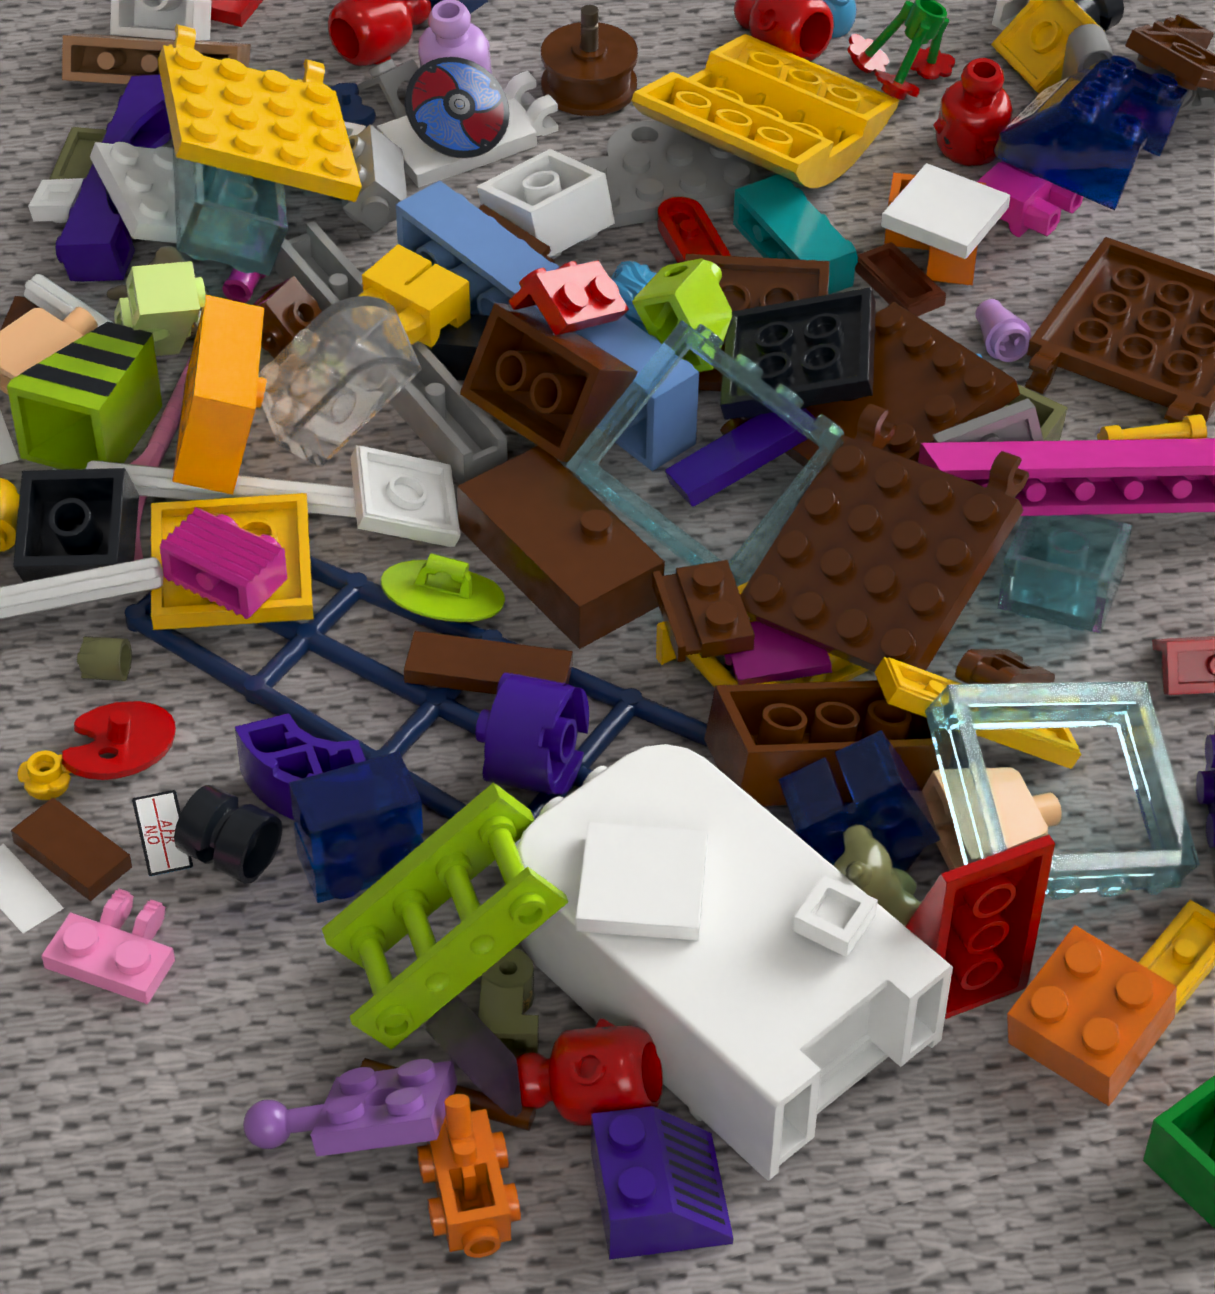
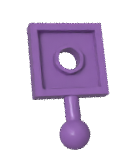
M417 1059L409 1061L396 1069L375 1072L372 1068L368 1067L355 1068L345 1072L340 1077H336L325 1103L288 1110L282 1103L275 1100L259 1101L252 1105L245 1115L243 1123L245 1135L253 1145L262 1149H273L282 1145L291 1133L312 1131L310 1135L316 1157L437 1140L446 1116L444 1101L448 1096L454 1094L458 1083L453 1061L433 1063L428 1059Z

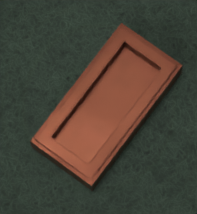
M892 242L857 255L858 263L855 266V272L889 305L895 302L917 317L945 305L946 293Z

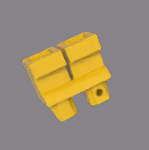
M399 244L362 274L363 292L351 302L354 323L367 330L380 321L386 323L387 337L391 343L404 350L417 341L432 348L437 342L443 327L451 324L458 328L471 318L469 281L436 263L432 266V261Z

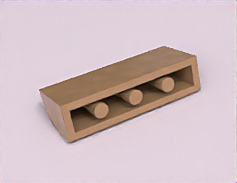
M83 33L63 35L62 80L128 84L131 76L160 75L157 60L162 46L174 45L175 40ZM195 41L194 49L203 56L218 60L225 58L234 59L249 68L251 44Z

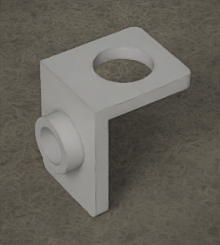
M389 59L369 69L372 77L357 84L359 91L380 84L395 118L398 119L407 115L405 106L399 101L397 96L398 87L402 82H409L419 68L414 59L396 66L393 59Z

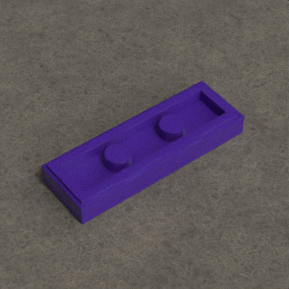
M806 408L760 414L665 469V473L669 483L694 507L820 432L816 418Z

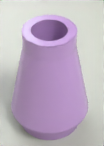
M989 299L982 302L977 307L975 316L980 324L988 354L1003 362H1013L1022 358L1028 351L1031 338V330L1028 324L1004 308L998 300Z

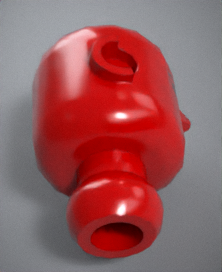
M341 0L331 10L328 18V32L332 45L345 61L355 66L383 63L391 59L392 54L400 51L410 41L413 25H420L429 17L431 2L430 0Z
M736 0L734 5V16L738 24L750 30L752 37L810 62L818 58L826 50L832 38L834 28L833 14L827 3L823 0Z
M977 58L969 62L962 71L961 80L948 87L941 99L938 120L933 125L936 129L937 146L943 155L954 163L965 166H981L990 163L1001 154L1006 143L1009 131L1008 125L1012 117V105L1009 95L1002 88L1005 80L1003 70L998 63L991 59Z
M599 1019L595 1028L565 1030L561 1032L553 1045L550 1058L533 1052L521 1054L512 1062L517 1073L519 1093L518 1098L511 1093L513 1101L522 1106L535 1107V1109H541L550 1101H553L559 1114L573 1125L590 1126L591 1114L650 1106L657 1108L662 1096L663 1069L661 1060L657 1055L656 1046L651 1036L645 1029L638 1026H616L605 1019Z

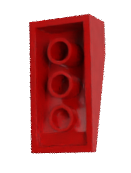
M1050 835L940 874L905 926L953 966L945 1019L1027 988L1055 842Z

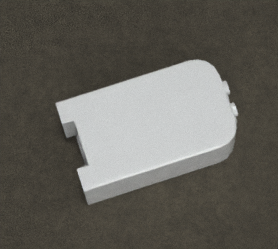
M668 744L645 746L625 755L608 768L606 766L597 767L587 776L580 788L565 798L558 796L550 800L543 807L539 816L522 833L517 850L524 867L528 866L565 893L569 901L521 942L524 951L542 972L596 1021V1024L599 1019H605L616 1026H638L645 1029L651 1036L656 1046L657 1055L661 1060L663 1084L689 1107V1113L697 1121L703 1120L768 1181L779 1173V1166L815 1137L816 1118L819 1112L886 1058L890 1057L901 1067L927 1045L933 1048L942 1040L953 966L878 903L875 917L847 957L792 931L794 915L823 874L862 893L865 892L711 762L688 748ZM588 821L708 830L699 941L576 931V914Z

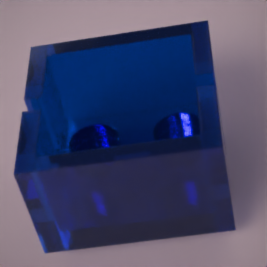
M882 730L835 752L853 799V803L844 806L830 764L825 757L779 779L797 833L805 843L832 865L835 864L845 851L842 834L848 827L854 825H864L870 829L873 838L886 848L889 856L894 861L916 855L924 847L941 840L920 786Z
M399 751L289 782L292 812L295 819L294 831L297 855L317 903L334 898H350L359 891L370 888L424 842L421 835L423 834L422 800Z

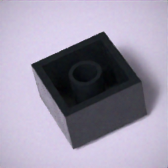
M126 469L22 471L13 567L23 582L134 561L139 493Z

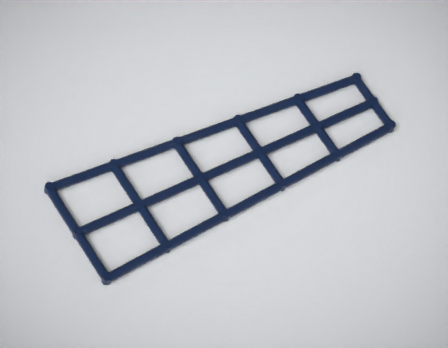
M310 556L312 579L339 591L314 615V619L309 620L307 623L302 624L298 621L256 623L290 640L256 675L251 676L175 629L153 630L151 591L137 604H131L125 609L126 625L130 631L139 632L242 694L249 703L258 704L276 716L289 713L300 729L315 738L334 742L358 740L273 689L308 651L419 706L379 750H374L359 741V744L373 778L384 780L448 820L464 808L466 804L399 765L397 762L438 717L476 735V724L480 713L455 701L463 690L442 687L431 689L425 685L404 683L403 674L325 634L358 600H363L444 635L518 644L502 637L501 632L495 629L485 630L468 622L436 620L410 612L391 601L383 592L381 585L367 580L365 574L360 572L350 573ZM572 667L568 684L573 687L582 688L588 697L613 708L577 748L578 751L584 752V756L577 777L570 789L562 795L539 792L527 808L531 810L535 820L550 800L558 796L564 798L574 786L580 788L587 776L593 771L589 768L633 717L645 720L705 747H708L704 740L707 723L645 698L637 689H624ZM891 801L839 803L907 832V835L890 856L893 868L907 872L927 844L934 839L922 814Z

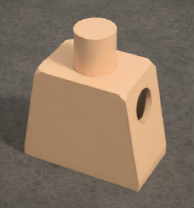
M76 307L61 321L43 308H33L0 331V390L8 395L7 385L13 378L96 329L98 325L94 317L84 308Z
M1012 767L934 770L916 801L949 871L1048 835V827L1058 825L1062 817L1058 798L1051 792L1032 796L1020 772Z

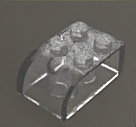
M371 296L346 298L323 310L305 329L301 330L294 337L293 341L271 363L263 367L258 377L267 379L262 406L278 446L317 467H322L393 399L422 368L393 305Z

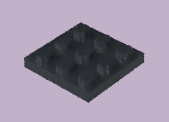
M872 287L732 311V318L726 333L720 407L724 419L751 418L765 413L789 409L799 410L814 405L838 401H853L858 398L873 396L876 301Z

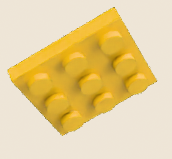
M307 493L151 503V557L157 558L161 567L160 544L162 539L166 540L168 534L173 533L175 526L180 527L182 520L186 521L188 514H193L196 507L215 516L219 514L227 515L240 528L257 536L265 534L273 537L285 549L288 578L250 618L245 619L241 614L236 615L233 610L228 611L224 605L219 607L215 601L210 602L207 597L202 598L198 593L193 594L190 589L185 590L181 584L177 586L173 580L168 582L163 576V585L158 589L151 590L153 630L314 619Z

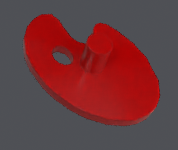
M142 701L114 702L99 706L79 716L74 722V731L76 733L94 739V741L63 750L61 764L74 775L86 779L110 780L137 774L156 764L167 754L175 738V721L172 715L164 708ZM105 753L116 755L108 759L100 757V755Z

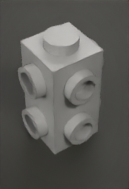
M370 124L358 135L349 137L362 188L356 202L342 199L341 205L351 220L357 223L362 222L372 231L377 232L388 222L396 220V204L407 198L402 149Z

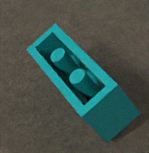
M777 174L735 189L733 225L763 258L830 261L828 295L854 285L855 266L858 263L857 251L854 245L831 225L828 217L820 213L806 198L804 192L800 188H796L788 178Z

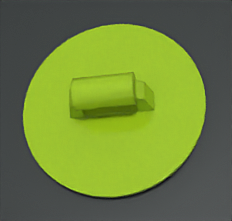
M430 553L428 560H411L395 564L386 569L381 577V588L391 601L410 612L436 620L450 622L481 621L497 615L503 609L505 603V595L499 585L491 579L469 571V563Z

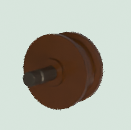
M583 6L581 8V22L568 24L554 30L542 43L541 61L546 68L541 78L543 96L549 94L558 104L559 110L580 116H599L622 109L631 102L633 93L637 91V76L633 71L638 60V47L635 40L627 32L616 26L600 23L597 6Z

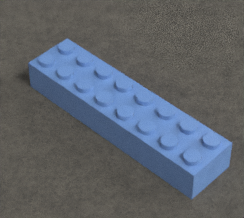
M440 180L396 204L398 244L432 261V266L436 263L468 280L470 286V314L490 316L494 303L509 304V299L521 289L519 285L520 280L527 274L538 268H545L546 271L559 268L557 264L544 258L532 249L527 242L517 238L502 227L493 217L483 213L462 194L456 193ZM625 315L617 321L574 331L638 371L612 434V441L651 471H654L696 444L699 371L690 362L681 359L662 345L656 337L647 334L628 320Z

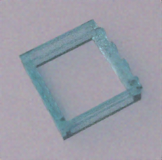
M681 320L567 463L566 467L579 481L689 566L722 561L597 465L689 349L820 447L728 562L736 585L739 586L746 583L756 571L812 481L832 459L834 452L843 446L844 441L840 437L844 435V431L822 414L815 420L800 409L804 404L802 399L784 385L779 384L774 390L762 381L760 377L764 372L744 355L739 354L734 360L722 351L720 347L724 342L710 329L699 324L694 330Z
M1146 682L947 685L925 710L964 865L1007 850L976 730L1117 727L1152 851L1053 855L1045 893L1048 898L1060 900L1072 897L1079 892H1098L1100 897H1114L1124 894L1129 890L1147 889L1151 895H1157L1166 888H1180L1181 881L1200 865Z

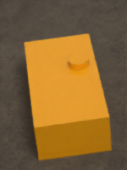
M206 295L205 307H202L185 377L172 482L233 495L255 409L261 408L267 382L266 378L258 377L264 316L263 307Z

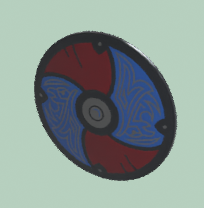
M443 57L429 61L414 73L405 93L406 114L413 130L425 144L444 155L455 158H472L483 155L492 150L506 133L510 115L506 94L496 78L485 68L473 61L459 57Z

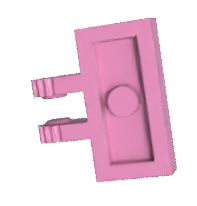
M118 888L112 894L111 899L105 904L100 922L71 912L69 913L42 954L44 968L148 1004L175 962L172 947L152 941L165 918L166 907L162 903L150 899L136 917L132 934L120 930L133 908L134 896L130 892Z

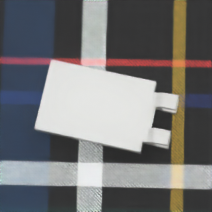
M529 71L514 76L504 89L510 113L506 133L492 150L472 158H455L435 151L418 137L407 115L378 125L377 130L402 149L404 171L415 185L420 188L536 147L537 136H545L558 131V124L550 116H547L558 111V104L549 94L535 100L529 92H526L536 88V79Z

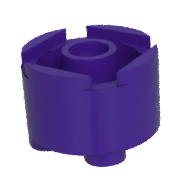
M508 672L503 673L498 683L497 695L491 710L483 709L476 724V739L478 742L485 743V760L482 771L484 781L545 794L562 795L566 793L577 777L584 756V752L575 750L578 732L588 734L589 703L586 692L582 688L573 687L567 683Z

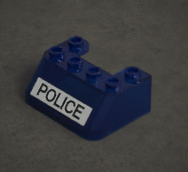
M1116 55L1111 56L1110 59L1101 60L1042 90L1000 132L994 147V153L999 159L1012 166L1115 211L1140 150L1143 149L1159 157L1161 156L1188 90L1177 86V81L1170 76L1160 73L1151 75L1137 69L1136 64L1128 58Z

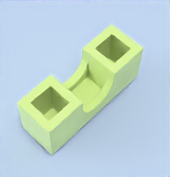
M192 261L132 266L126 280L128 297L119 298L114 311L115 324L131 327L133 330L153 333L156 356L179 354L186 338L191 336L193 323L198 322L200 308L205 307L206 304L205 286L202 277L195 278Z

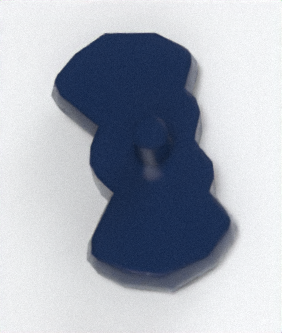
M338 83L330 87L336 91L345 122L366 127L375 122L376 112L372 107L362 104L357 84Z

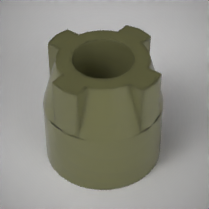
M84 636L80 652L77 654V663L82 673L81 678L126 681L132 663L130 641L126 638Z

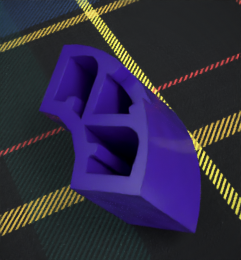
M289 713L235 726L242 776L251 791L268 807L292 820L318 827L346 829L377 824L374 780L358 740L334 742L315 738L300 729Z

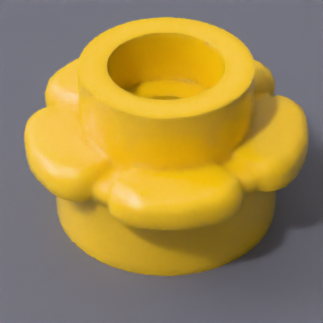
M44 750L32 754L28 761L21 763L17 775L18 780L24 783V789L30 796L39 800H50L66 792L71 781L69 775L71 772L66 770L61 764L62 754L57 755L52 751Z

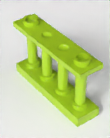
M494 782L321 928L328 946L365 969L373 997L349 1016L351 1024L391 1050L569 902L565 893L528 866L524 867L515 843L521 839L523 831L534 821V817L530 809ZM496 860L505 886L480 906L471 880ZM452 897L461 923L436 942L428 916ZM408 934L417 960L393 979L384 953Z

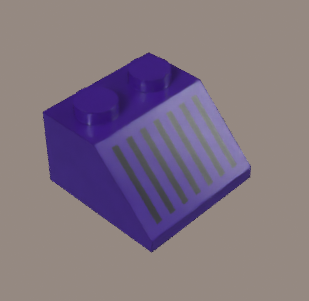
M653 1106L591 1114V1157L609 1260L733 1244L734 1238L712 1133Z

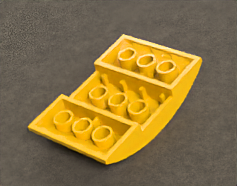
M743 34L711 51L705 69L686 78L671 72L635 91L631 100L635 108L647 117L809 188L826 186L852 167L883 130L899 103L897 98L747 34Z

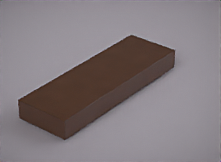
M414 631L404 666V683L497 695L499 680L503 673L508 672L568 684L573 666V651Z

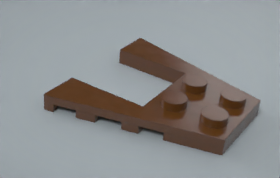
M1181 14L1176 15L1175 19L1172 17L1166 18L1164 23L1156 21L1153 26L1147 24L1132 29L1125 46L1139 54L1137 60L1140 63L1155 70L1165 68L1175 74L1172 80L1184 88L1197 91L1198 87L1215 91V54L1207 50L1214 35L1213 32Z

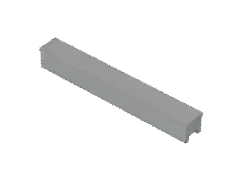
M315 221L306 224L307 233L290 240H286L282 234L273 236L275 271L284 281L295 276L307 293L316 299L319 308L330 321L324 328L373 385L382 390V395L436 458L441 463L451 465L452 476L459 484L508 461L507 436L482 408L460 395L462 388L460 383L425 344L417 341L404 350L391 343L387 337L386 323L380 321L368 330L354 323L351 302L363 292L362 274Z

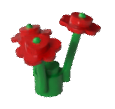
M915 0L914 3L905 1L900 13L874 41L870 38L864 39L859 34H852L849 37L850 46L847 50L851 55L853 63L866 73L874 72V75L877 77L876 79L883 83L881 90L900 100H904L907 94L913 97H918L920 89L905 81L910 69L917 71L925 79L934 80L940 76H951L952 68L955 65V58L953 56L941 53L939 50L943 33L950 20L947 18L946 9L935 0ZM904 23L906 26L905 35L912 40V43L897 75H890L885 72V67L889 64V58L880 48ZM932 39L930 47L926 48V50L920 48L922 44H927Z

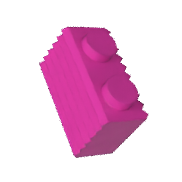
M195 507L193 514H188L186 521L182 520L180 527L175 526L173 533H169L167 539H162L160 544L163 574L168 582L173 580L177 586L181 584L185 590L190 589L193 594L198 593L202 598L207 597L210 602L215 601L219 607L224 605L228 611L233 610L236 615L241 614L245 619L250 618L288 579L285 549L273 537L265 534L260 536L252 534L240 528L232 518L224 514L215 516Z

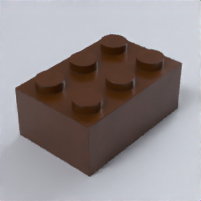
M494 303L460 395L562 462L601 463L638 371L574 331L555 336L540 310L534 306L513 310L510 304Z

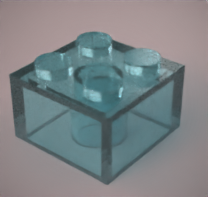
M1088 514L1024 516L1004 559L997 609L1013 612L1025 618H1038L1066 625L1074 630H1087L1100 634L1124 576L1132 525Z

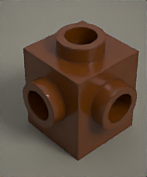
M295 276L272 287L253 304L254 306L264 308L261 347L269 352L277 361L292 353L297 358L308 353L320 342L316 334L330 322L319 308L316 299L307 293Z

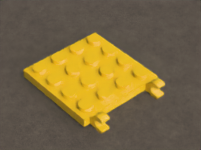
M176 24L174 45H163L157 61L175 156L177 158L356 202L362 185L336 91L323 84L325 73L323 63L305 59L303 63L305 68L303 80L298 78L297 80L289 79L279 71L267 70L263 72L248 68L234 59L225 58L218 60L203 56L194 49L196 40L195 29Z

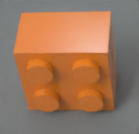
M1074 925L1007 1013L1008 1043L1102 1103L1110 1106L1175 1018L1177 986Z

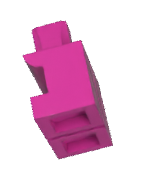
M1023 140L1002 159V162H998L977 181L986 183L988 187L1010 194L1009 208L1000 219L1009 223L1011 233L1017 237H1020L1029 228L1046 237L1050 235L1060 221L1061 209L1072 214L1081 206L1085 187L1084 184L1067 177L1068 161L1026 140Z

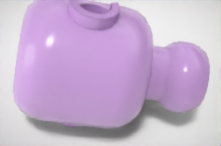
M443 0L435 4L429 13V27L424 30L419 38L418 54L420 67L434 59L459 57L479 64L492 74L489 41L477 26L470 23L471 15L467 7L457 0Z

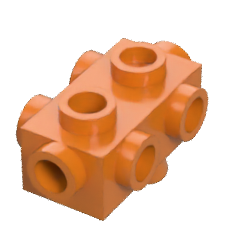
M453 1094L444 1101L446 1116L437 1140L427 1141V1145L417 1146L419 1170L422 1183L435 1182L438 1197L427 1199L433 1236L446 1235L449 1252L464 1250V1253L469 1257L481 1258L495 1253L501 1247V1242L511 1241V1222L521 1220L520 1204L515 1183L504 1184L500 1169L509 1168L503 1132L492 1133L486 1109L471 1112L469 1097L464 1094Z

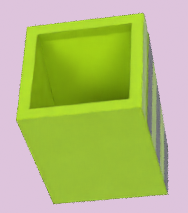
M108 321L22 372L7 385L20 459L61 470L86 469L88 462L92 460L124 463L163 406L153 333L133 330L131 327Z

